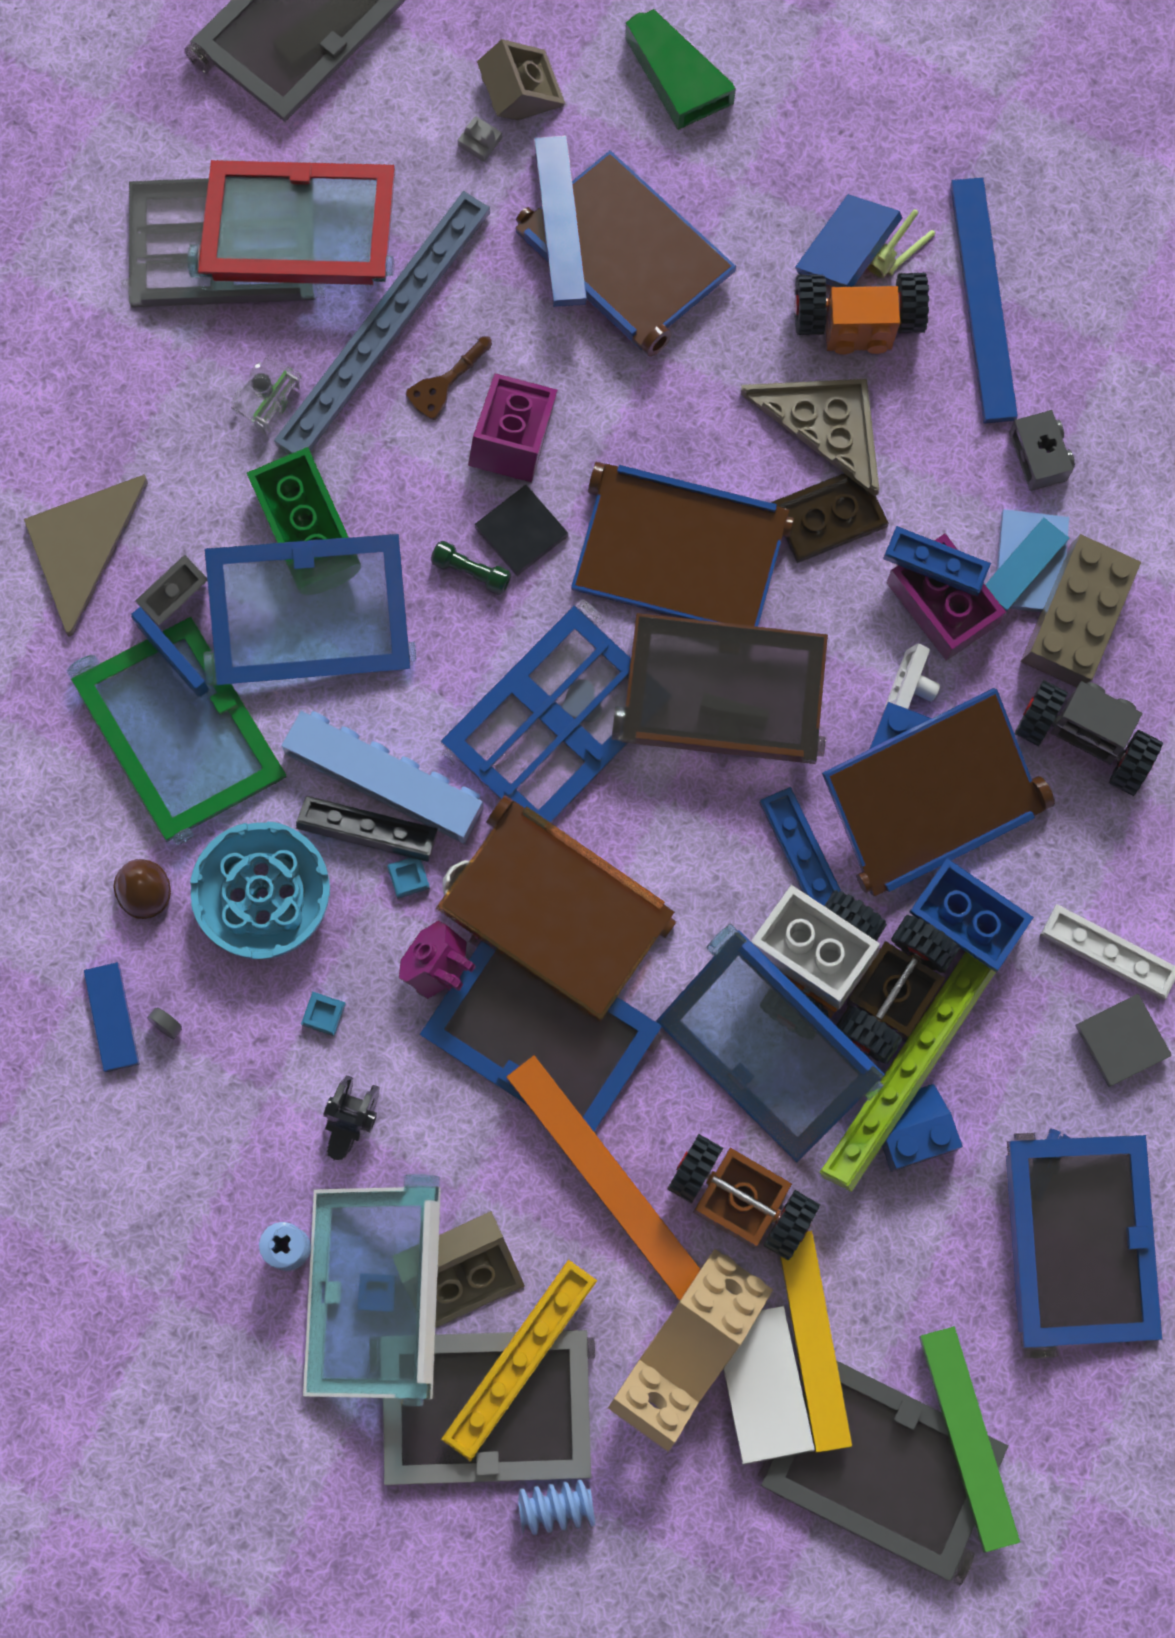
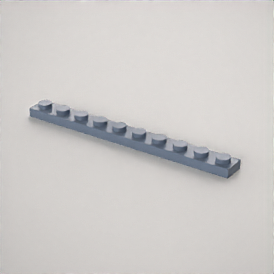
M465 191L460 194L274 439L277 447L288 454L306 447L311 452L489 216V206Z

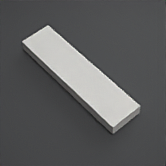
M1058 904L1054 906L1040 934L1041 937L1161 1000L1167 998L1175 981V966Z

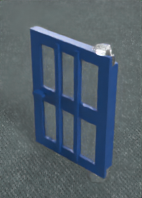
M583 599L574 605L441 740V744L445 747L441 753L454 766L461 762L500 800L506 795L525 808L522 814L543 829H546L628 744L622 742L631 658L600 630L605 624V620L592 605ZM648 673L646 674L641 727L643 728L672 699V696Z

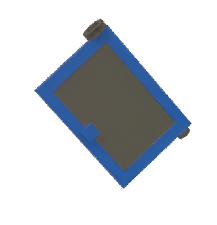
M474 931L469 943L477 948L469 960L475 964V969L472 973L463 970L459 979L464 985L460 991L451 988L450 991L448 990L420 1035L524 1104H526L506 1076L535 1055L587 1124L595 1131L645 1052L648 1050L654 1053L664 1036L659 1033L662 1025L615 995L601 1015L597 1016L484 936Z
M1035 1133L1014 1134V1141H1007L1008 1156H1006L1017 1323L1018 1332L1021 1335L1022 1358L1059 1357V1345L1162 1340L1146 1135L1036 1140Z

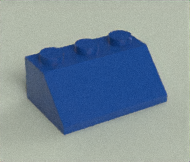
M946 858L909 912L917 919H922L927 924L935 926V929L944 932L945 936L952 938L953 942L959 945L958 947L996 973L1034 918L948 858Z

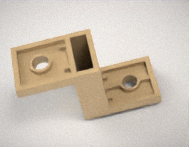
M714 1249L686 1293L634 1366L608 1406V1409L669 1452L700 1400L741 1346L773 1289L767 1286L762 1279L750 1274L736 1264L731 1257L723 1255ZM649 1402L655 1404L658 1407V1409L653 1407Z

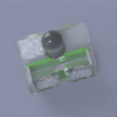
M267 354L262 362H257L253 366L249 375V381L244 388H239L234 393L231 399V409L234 418L268 438L282 418L285 409L290 407L304 387L301 374Z

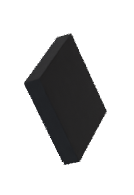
M524 485L475 523V529L516 576L520 575L568 537L566 529L527 485Z

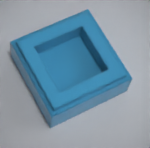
M407 858L387 865L397 899L430 889L421 860Z
M312 992L301 1025L335 1037L346 1003Z

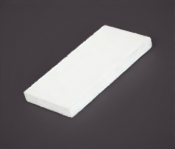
M784 1306L761 1310L741 1346L723 1369L743 1465L815 1450Z

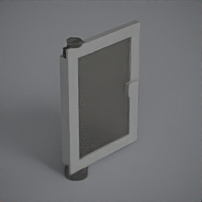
M562 1330L472 1460L469 1461L442 1441L441 1438L516 1332L435 1334L432 1399L383 1398L384 1485L591 1478L588 1359H595L594 1337H587V1330ZM417 1335L371 1337L372 1373H383V1379L415 1380Z

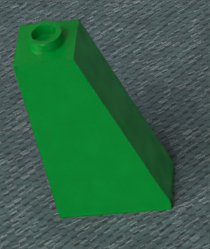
M655 9L646 13H637L626 22L625 39L677 130L734 104L736 93L734 84Z

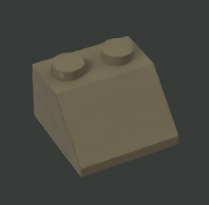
M501 39L477 61L482 74V81L486 85L492 101V107L499 117L521 120L563 107L566 104L545 49Z

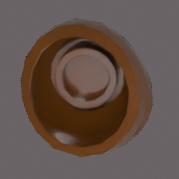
M135 859L129 861L119 870L114 879L115 897L120 907L129 916L137 919L152 918L160 914L169 903L171 886L168 876L158 864L150 860Z

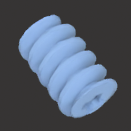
M280 1222L266 1228L261 1235L259 1249L262 1258L269 1265L279 1270L291 1271L296 1270L305 1263L311 1253V1244L308 1236L301 1229L293 1224ZM282 1240L289 1242L288 1247L291 1250L287 1254L282 1252L283 1248L280 1245Z
M577 1480L574 1492H572L568 1482H563L560 1494L557 1493L553 1484L548 1485L546 1496H543L538 1486L534 1487L532 1498L528 1497L524 1489L519 1490L518 1503L523 1535L525 1525H528L533 1535H537L540 1523H543L547 1533H550L553 1530L554 1521L558 1522L562 1531L566 1530L569 1519H572L576 1528H581L584 1516H586L591 1526H595L591 1489H586L582 1480Z

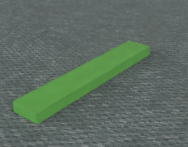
M955 1326L920 1335V1343L983 1552L1021 1543Z

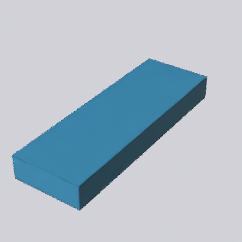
M1044 517L985 584L1006 612L1069 540L1067 535Z

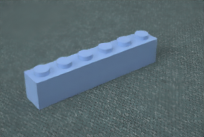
M300 711L281 745L286 755L427 826L437 828L439 832L463 844L466 843L484 809L483 801L479 800L480 795L467 787H462L459 790L449 785L450 780L437 772L432 771L429 775L419 770L420 765L407 757L402 756L399 760L389 755L390 750L377 742L372 741L369 745L359 740V734L347 727L342 726L339 730L329 725L330 720L317 712L312 711L309 715Z

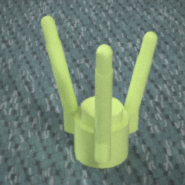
M916 209L910 213L888 245L884 244L867 267L880 278H884L886 274L892 276L902 263L935 236V231L931 230L895 260L897 253L894 248L918 215Z

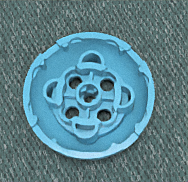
M269 821L267 823L239 824L215 837L199 856L190 881L192 910L204 933L225 951L249 959H269L282 956L304 944L320 926L326 914L330 897L327 868L313 843L295 829ZM256 865H268V873L265 876L255 875L254 868ZM289 885L293 887L294 894L285 899L280 896L279 892L283 886ZM240 888L245 891V897L242 901L234 902L231 899V893L234 889ZM266 889L269 894L265 898L260 896L258 899V891ZM260 911L270 913V920L266 924H259L256 921V916Z

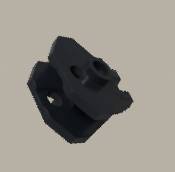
M346 1076L340 1082L334 1097L330 1096L323 1116L327 1118L325 1130L332 1132L326 1152H328V1156L333 1161L345 1158L348 1152L351 1151L355 1140L359 1141L365 1132L371 1133L377 1117V1112H374L379 1097V1086L372 1085L371 1090L366 1093L362 1100L350 1095L353 1088V1077Z

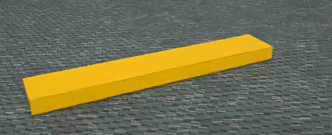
M808 1231L790 1260L788 1261L781 1256L780 1260L815 1453L850 1448L852 1447L813 1232Z
M569 1259L443 1435L442 1441L469 1461L472 1460L598 1280Z

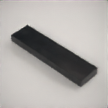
M310 796L305 797L296 821V829L426 862H429L438 829Z

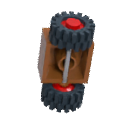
M698 1134L688 1152L686 1151L676 1169L677 1172L667 1190L692 1204L707 1179L706 1184L708 1186L693 1213L752 1248L758 1246L771 1222L775 1223L763 1246L789 1261L808 1232L820 1204L795 1190L781 1212L778 1208L792 1183L732 1148H729L716 1172L712 1171L710 1173L723 1147Z

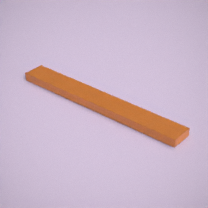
M533 1055L506 1076V1078L680 1301L699 1273L700 1268L539 1060Z

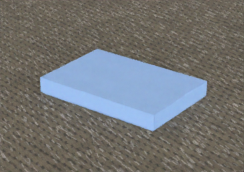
M1003 509L1001 514L997 570L1043 517L1067 536L1069 517ZM1067 543L1009 609L1041 612L1044 609L1066 557Z

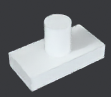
M918 643L905 651L885 707L888 702L908 709L913 694L930 702L935 699L940 684L921 675L930 651L929 648Z

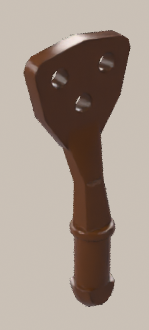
M482 336L477 339L478 341L465 355H461V359L450 371L441 376L423 379L407 389V397L419 412L432 420L439 417L447 403L449 387L460 375L469 368H473V364L487 350H490L492 340L489 336ZM432 390H436L434 395H430ZM420 392V396L415 397V393ZM434 406L435 408L434 410L429 411V407Z

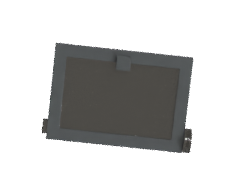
M231 0L184 48V52L192 64L204 73H208L215 65L282 121L286 122L406 0Z
M837 1361L852 1447L815 1453L814 1450L812 1452L763 1461L757 1474L758 1477L763 1479L760 1486L934 1575L961 1586L970 1570L975 1552L965 1548L975 1523L942 1413ZM803 1391L802 1394H803L804 1403H805L806 1412H807V1417H808L809 1426H810V1420H809V1415H808V1409H807V1404H806V1398H805V1393H804V1391ZM988 1436L999 1470L1008 1445Z

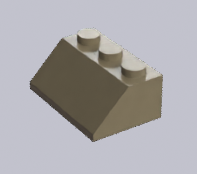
M492 1211L439 1235L435 1328L525 1286ZM421 1244L394 1256L404 1284L417 1311L419 1306Z

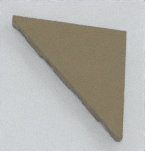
M867 379L741 385V395L873 496L879 494L880 489Z
M145 474L24 519L68 636L74 634L75 626L83 610H86L96 589V584L117 547L116 543L137 506L136 503L142 490L148 484Z

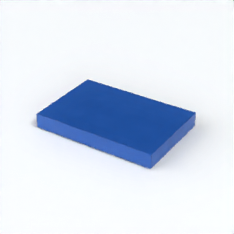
M847 194L795 266L799 275L823 274L828 285L834 287H854L903 219L901 212Z

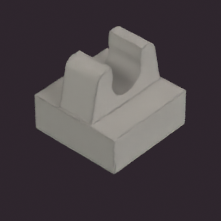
M475 116L459 137L458 146L485 162L501 141L502 132Z

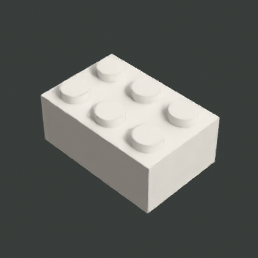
M793 885L788 888L751 940L781 972L838 1010L874 961L880 948V943Z

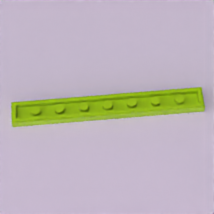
M967 952L964 953L885 1072V1075L881 1078L819 1173L822 1178L850 1192L853 1191L996 972Z

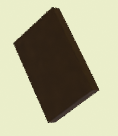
M844 473L771 502L777 504V507L789 509L788 517L794 518L790 537L785 538L797 563L887 528L889 525L876 495L873 496Z

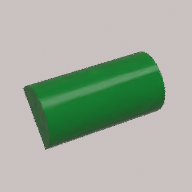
M308 447L247 472V476L277 543L349 538ZM357 554L314 557L315 568L294 569L293 559L285 560L299 592L304 595L319 594L340 586L353 578L361 569V563Z

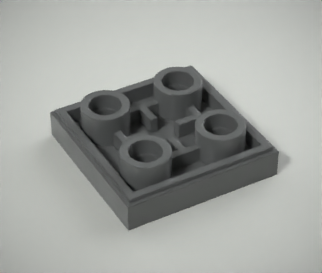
M1139 994L1075 1025L1108 1088L1172 1056Z

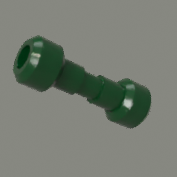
M444 540L436 544L430 558L432 565L443 570L450 567L461 573L465 572L472 575L474 579L485 583L488 591L497 595L505 592L511 579L509 570L500 566L490 568L482 563H475L469 560L468 557L458 553L455 545Z

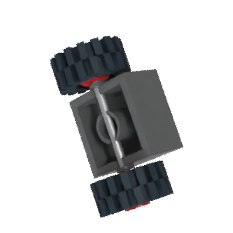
M1043 680L1034 697L1029 701L1014 734L1039 747L1052 725L1053 729L1050 734L1109 765L1116 759L1118 763L1110 777L1109 784L1134 796L1152 769L1163 746L1162 741L1141 730H1137L1129 741L1143 713L1136 710V706L1130 701L1122 698L1115 699L1105 694L1106 691L1101 686L1091 682L1086 684L1081 681L1067 700L1060 715L1057 716L1068 692Z

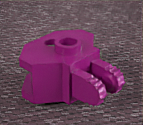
M436 921L419 932L402 957L399 979L415 988L419 995L429 999L444 989L450 991L451 988L460 991L464 985L459 979L463 970L472 973L476 966L465 958L467 942L449 926Z

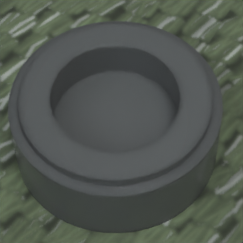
M154 1008L147 1017L153 1026L171 1039H175L182 1030L179 1022L160 1008Z

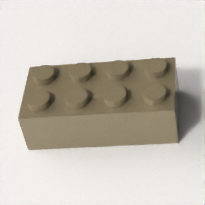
M1080 534L1067 550L1064 562L1020 662L1074 687H1077L1081 681L1086 684L1091 682L1141 561Z

